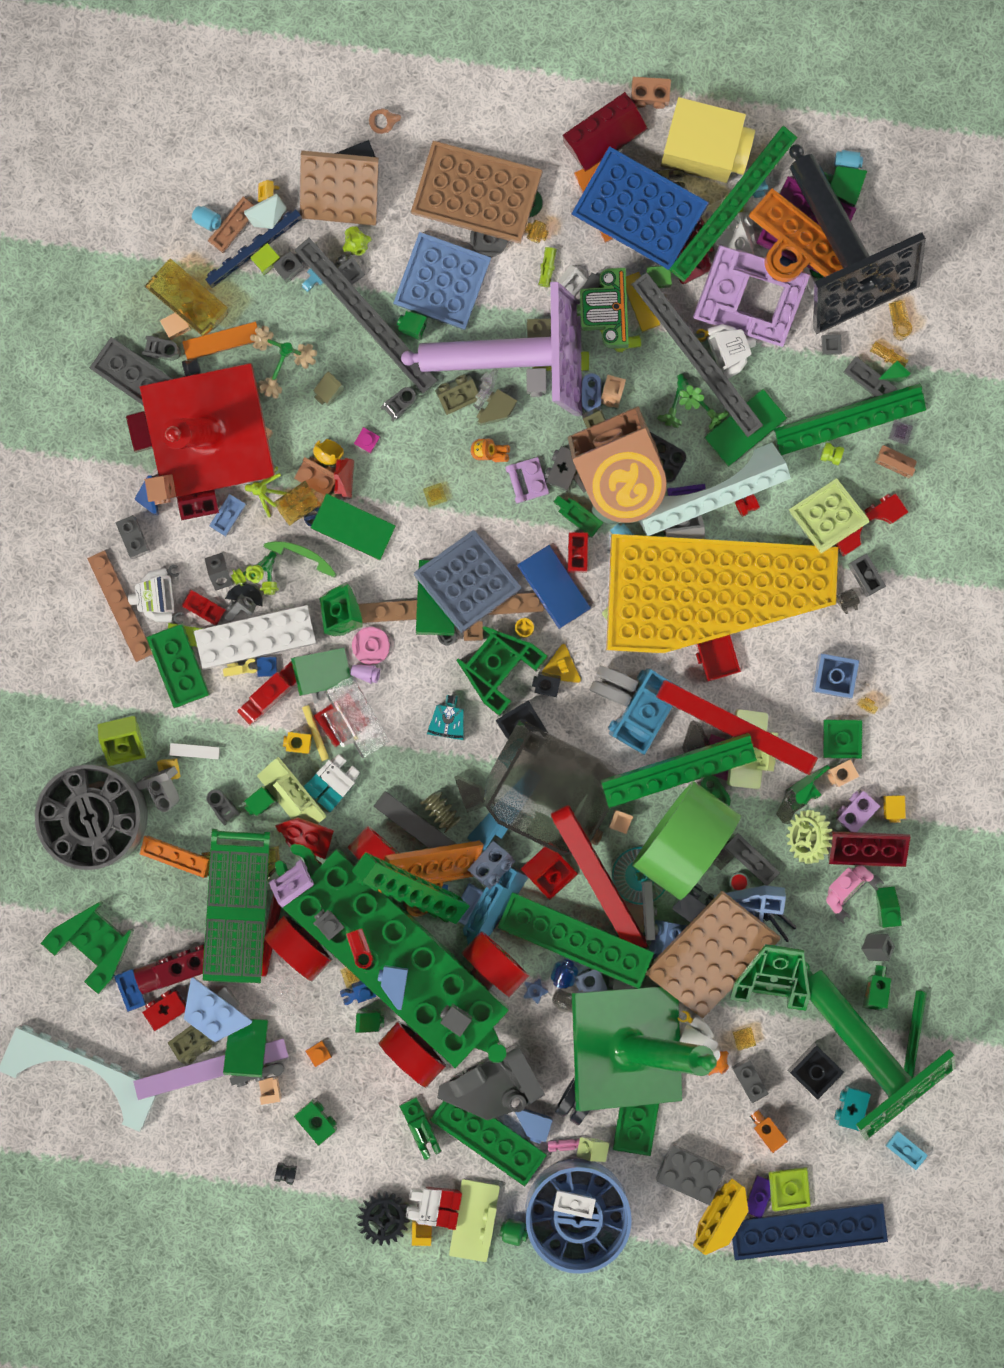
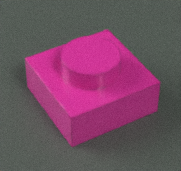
M363 427L354 445L371 454L380 436Z

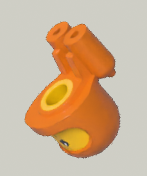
M490 438L477 439L472 443L470 452L476 460H492L496 463L508 462L509 455L507 453L510 452V446H495L494 441Z

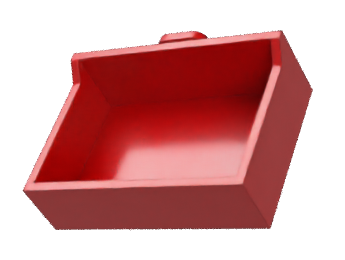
M730 635L696 644L698 653H695L698 664H702L707 682L741 672Z

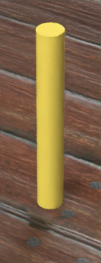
M304 706L302 710L321 760L325 761L329 757L310 706Z

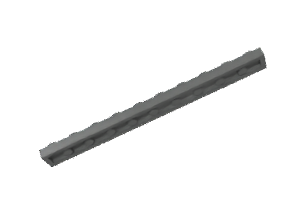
M310 237L295 249V252L422 394L437 382L430 372H421L419 362L410 366L402 363V354L405 351H410V349Z
M646 272L631 285L745 435L749 437L762 427L763 424L649 274Z

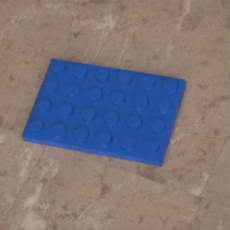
M609 146L571 214L669 270L682 252L709 202Z

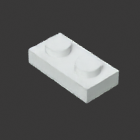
M557 1190L553 1211L592 1219L596 1198Z

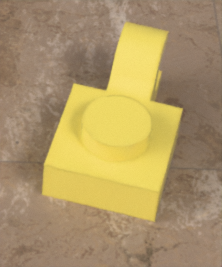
M248 659L243 666H239L238 663L227 664V668L223 669L224 677L256 673L257 669L251 670L249 668V664L256 662V660Z

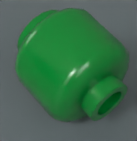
M509 1218L506 1222L503 1221L499 1233L502 1241L514 1246H520L523 1241L526 1242L528 1239L526 1223Z

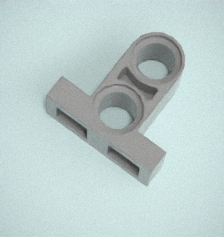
M175 766L145 776L135 783L138 790L148 789L157 809L162 812H167L179 801V795L171 780L178 773Z

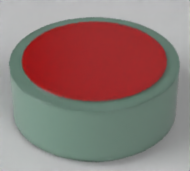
M738 872L730 877L729 885L734 891L747 889L749 880L745 874Z

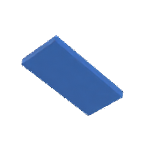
M550 545L517 565L558 629L591 609Z

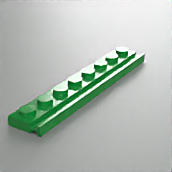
M919 383L774 428L779 453L782 456L926 411L922 386Z
M749 733L600 781L607 805L611 808L757 761L751 742V736Z

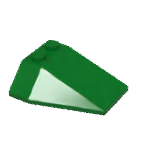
M765 944L735 981L730 1000L749 1003L752 992L787 997V1008L806 1011L810 1000V990L804 950Z

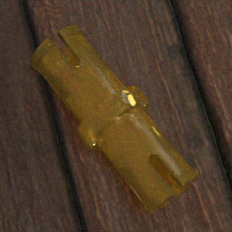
M877 341L874 342L869 351L883 358L886 363L894 364L896 361H899L905 367L909 359L895 353L894 349H888Z

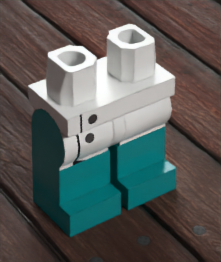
M340 754L332 760H328L304 786V789L314 799H317L330 786L317 801L329 812H332L348 793L360 774V771L354 766L345 773L341 767L347 760Z

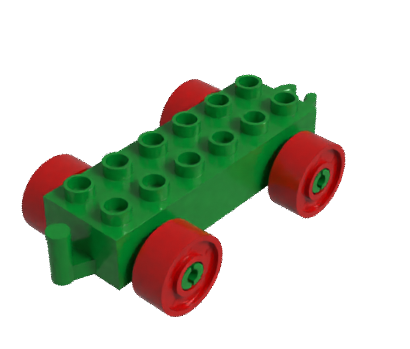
M368 825L348 846V849L359 860L365 852L382 860L387 855L399 854L393 846ZM301 844L291 845V852L303 858L314 885L282 907L301 926L284 915L264 936L273 950L299 974L313 982L332 961L331 956L320 945L322 944L414 1030L412 1031L404 1023L397 1021L378 1044L397 1066L425 1088L446 1067L445 1062L434 1049L455 1069L474 1048L487 1052L490 1061L494 1063L502 1062L507 1052L505 1044L499 1039L494 1026L509 1011V1006L491 988L494 985L506 996L511 997L529 977V974L483 931L461 952L475 967L470 971L391 896L388 897L379 891H374L368 885H361L356 880L357 876L352 872L356 864L339 848L322 864L316 859V855L310 848ZM279 860L275 863L276 872L279 877L289 870L284 861ZM330 909L344 926L330 940L313 924L316 921L314 916L321 910L326 912ZM363 929L370 952L373 955V963L364 969L359 968L355 964L346 936L347 933ZM361 954L359 956L360 964L367 965L369 963L368 955ZM385 965L408 969L401 1010L394 1006L382 989L381 981H378L379 970H383ZM454 1003L472 1016V1021L461 1037L441 1024L442 1018L440 1014L446 1005L450 1007Z

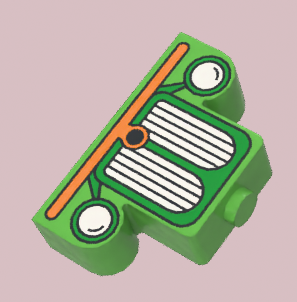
M625 268L605 269L600 275L601 288L580 290V304H577V316H581V329L583 331L604 330L602 342L607 348H628Z

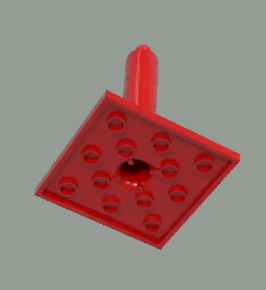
M252 363L139 386L158 476L173 475L176 497L268 479L275 475Z

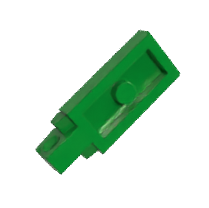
M558 495L553 503L560 507L558 512L584 533H588V536L591 538L604 523L575 500L568 498L565 501Z

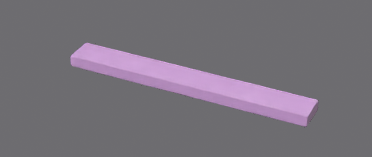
M284 1039L266 1043L264 1064L289 1058ZM225 1055L133 1081L138 1100L226 1076L223 1075Z

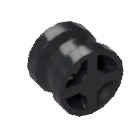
M197 357L191 361H182L186 377L201 374Z

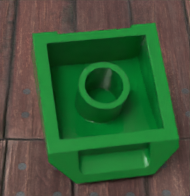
M347 582L327 591L319 598L324 634L344 636L363 626L359 605Z

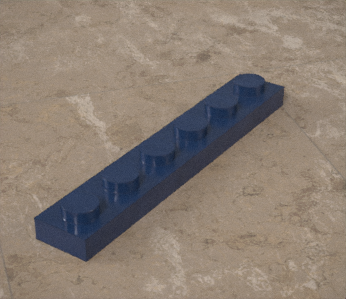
M291 210L282 217L283 220L278 224L276 223L273 229L267 228L268 231L263 235H257L252 240L253 243L248 247L245 245L240 248L235 257L227 258L222 263V267L218 270L213 269L210 271L205 279L211 288L215 287L250 260L251 256L265 244H271L302 220L297 210L293 212Z

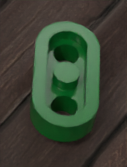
M713 775L704 777L701 780L700 786L717 798L723 797L724 803L730 806L731 798L719 779ZM708 781L713 782L714 785L712 788L707 787Z

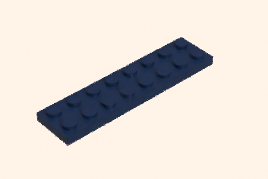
M883 1202L744 1219L732 1239L734 1260L888 1242Z

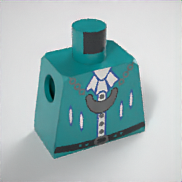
M446 695L445 706H436L427 731L428 735L457 740L464 739V709L456 708L457 696Z

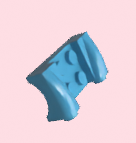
M649 668L645 671L641 670L638 674L639 687L622 717L612 720L608 726V730H610L609 735L644 755L673 707L656 697L663 681L667 679Z

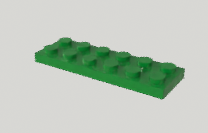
M442 1101L430 1121L524 1187L547 1156L545 1152L498 1119L485 1120L445 1101Z

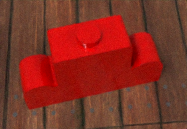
M292 661L280 672H276L237 710L249 726H252L297 685Z

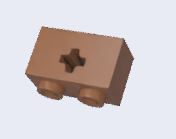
M172 474L145 479L148 502L154 501L155 505L171 502L170 498L176 497Z

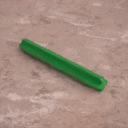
M917 990L915 993L904 1070L912 1078L914 1077L927 995L925 991Z

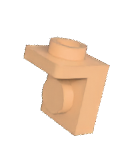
M607 375L601 404L619 408L626 379Z

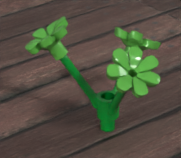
M679 374L677 376L678 388L672 408L669 409L668 414L659 415L657 419L660 422H665L666 426H671L672 424L674 428H679V425H682V421L675 417L678 400L680 405L685 404L686 410H690L692 405L695 409H698L701 405L711 418V423L708 426L710 430L715 425H720L722 423L720 420L727 417L729 413L724 411L717 414L713 409H710L703 401L704 396L700 394L702 390L699 387L693 389V386L689 385L688 380L685 379L684 374Z

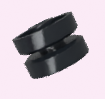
M574 1076L559 1100L555 1112L564 1117L572 1109L570 1121L579 1126L590 1110L576 1111Z

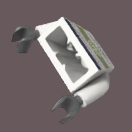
M171 565L167 570L162 568L149 571L141 579V583L135 585L136 593L129 594V604L137 605L139 612H144L146 617L155 622L175 621L178 624H182L184 621L178 622L176 616L178 614L184 615L183 613L171 614L174 613L171 577H178L180 574L171 573V569L178 568L177 565Z

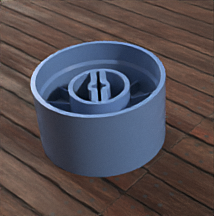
M575 1158L563 1160L549 1166L535 1179L526 1199V1228L530 1242L537 1254L556 1269L577 1274L594 1272L615 1260L628 1241L632 1218L625 1190L618 1178L609 1169L597 1162ZM585 1171L592 1174L587 1185L573 1184L571 1172ZM564 1173L567 1175L564 1181L556 1179L558 1175ZM597 1176L605 1178V1182L597 1185L594 1179ZM550 1181L557 1190L596 1198L592 1219L581 1216L576 1218V1215L553 1211L556 1194L551 1202L536 1196L541 1188ZM614 1186L623 1204L606 1207L601 1195ZM536 1204L544 1206V1210L540 1213L535 1212L533 1208ZM612 1212H620L621 1217L618 1220L611 1219L610 1215ZM549 1220L554 1232L541 1242L534 1231L532 1223ZM560 1223L572 1224L577 1228L583 1226L592 1227L584 1232H571ZM604 1225L620 1231L617 1238L608 1248L597 1237V1234ZM551 1240H559L560 1245L557 1248L551 1247L549 1245ZM568 1241L583 1243L585 1258L572 1259L563 1257ZM591 1243H596L599 1246L594 1252L588 1249Z

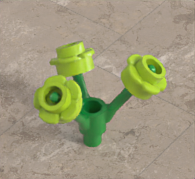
M270 551L267 556H264L262 561L248 566L244 572L240 568L235 571L233 569L231 577L235 584L240 583L243 586V583L247 581L246 578L253 583H259L263 579L265 571L267 572V582H262L260 590L264 591V595H275V591L279 590L277 582H272V565L277 556L276 553Z

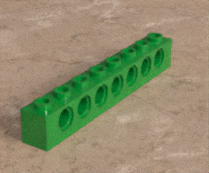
M365 852L352 870L357 876L356 880L361 885H368L377 892L380 890L388 897L392 895L397 901H404L412 908L416 906L423 913L427 911L435 918L439 916L446 923L450 921L457 924L470 907L459 895Z

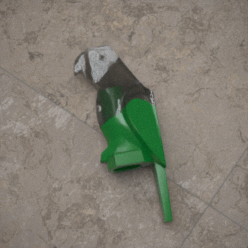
M828 765L811 775L805 776L786 789L785 797L776 813L782 823L790 824L796 811L806 806L811 799H817L821 796L813 782L830 769Z

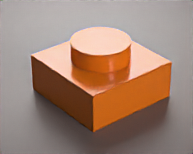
M323 1041L318 1042L305 1051L315 1067L332 1058Z

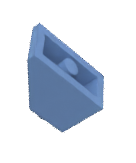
M385 965L383 970H379L378 981H381L382 989L394 1006L401 1010L408 969Z
M525 1108L521 1112H515L531 1141L536 1143L546 1142L553 1117Z

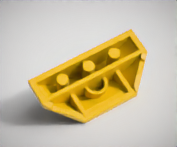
M729 1180L728 1183L717 1190L710 1206L708 1205L698 1223L696 1240L693 1246L704 1255L729 1245L748 1213L745 1187L736 1180Z

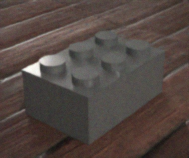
M671 1143L656 1176V1181L710 1206L726 1170L715 1162Z

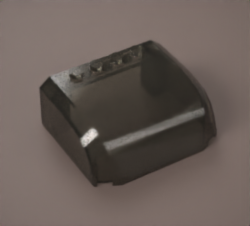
M519 720L489 774L484 789V803L497 824L561 855H569L572 853L557 829L551 813L569 805L591 842L610 810L600 780L621 773L607 762L526 721Z

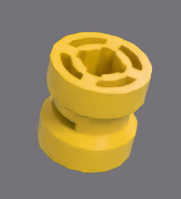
M521 618L515 624V632L522 638L529 637L534 631V624L528 618Z

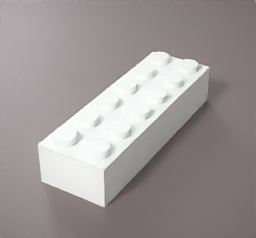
M307 605L194 631L203 670L316 644Z

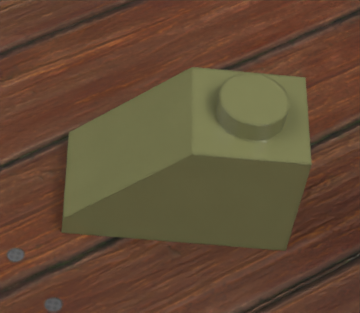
M328 371L313 390L316 394L314 398L321 405L325 403L329 406L344 391V388Z

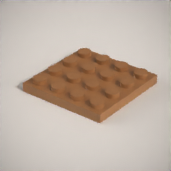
M302 150L300 165V215L302 219L376 226L379 158Z

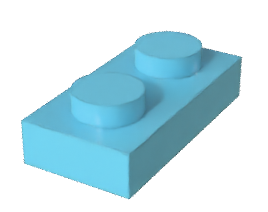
M897 1130L885 1144L886 1147L915 1170L919 1168L928 1156Z

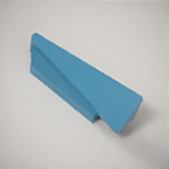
M511 867L490 890L487 887L485 888L467 924L463 928L468 945L481 931L488 936L491 935L503 916L512 892L516 894L520 892L528 879L527 875Z

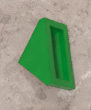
M896 361L878 380L903 382L911 373L899 361Z

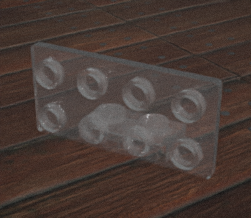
M350 676L325 691L333 709L324 713V716L342 747L353 742L360 756L365 758L390 742L354 676Z

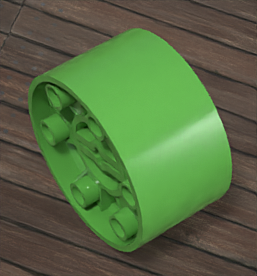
M692 781L679 795L636 856L632 866L677 899L682 900L697 884L723 849L738 825L741 815L699 784Z

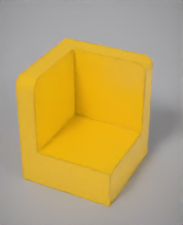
M412 1220V1246H431L432 1226L418 1224L415 1220Z

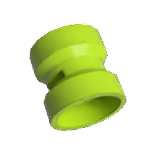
M826 442L820 460L824 462L831 461L832 464L839 466L844 447H834L831 443Z

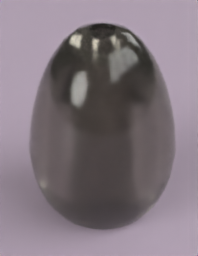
M567 988L557 989L552 997L553 1005L560 1011L572 1013V993L575 992Z

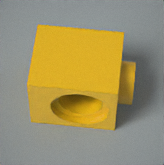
M288 732V736L284 735L283 747H286V751L310 754L312 735ZM295 737H299L302 740L300 748H295L292 745V740Z
M905 795L883 796L884 819H889V823H900L901 819H906Z

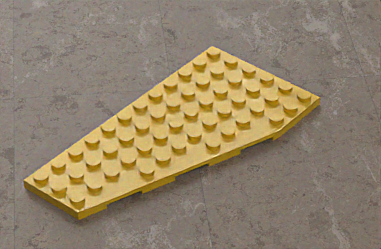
M611 534L606 650L667 653L836 605L838 547H830L823 553H820L816 546Z

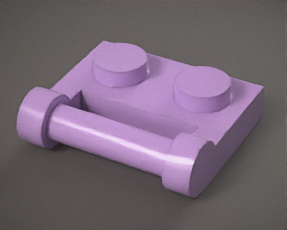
M538 457L505 467L506 472L509 473L516 498H514L516 504L549 494ZM516 470H522L529 494L523 495Z
M301 859L282 876L269 882L275 898L281 907H284L314 885L307 871V866Z

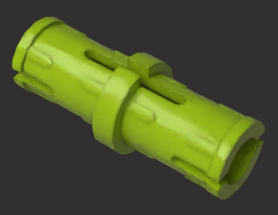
M545 247L543 262L540 264L541 275L538 285L542 287H550L552 273L555 271L554 260L557 249L552 247Z

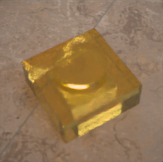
M441 483L423 489L429 508L447 502Z
M867 697L864 699L859 698L856 703L857 707L872 715L878 709L874 705L875 702Z
M751 1026L732 1031L738 1051L756 1046Z

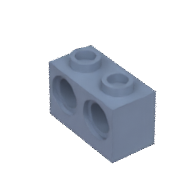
M493 841L471 865L468 871L490 890L499 882L502 875L512 867L515 860Z
M594 969L578 974V980H575L579 991L608 990L601 972ZM587 976L595 978V983L592 986L584 984V979Z

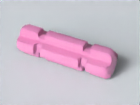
M580 1139L559 1140V1142H556V1140L548 1141L549 1152H555L556 1150L568 1151L575 1150V1148L578 1149Z

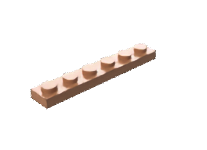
M104 550L87 558L135 661L139 662L153 655L147 638L132 606L128 602L126 593L106 551Z

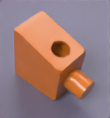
M759 1109L749 1116L756 1124L754 1130L772 1153L788 1142L770 1117L765 1118ZM764 1125H768L771 1129L769 1134L762 1130Z

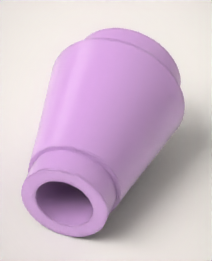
M353 664L351 676L370 684L377 683L380 677V668H376V665Z

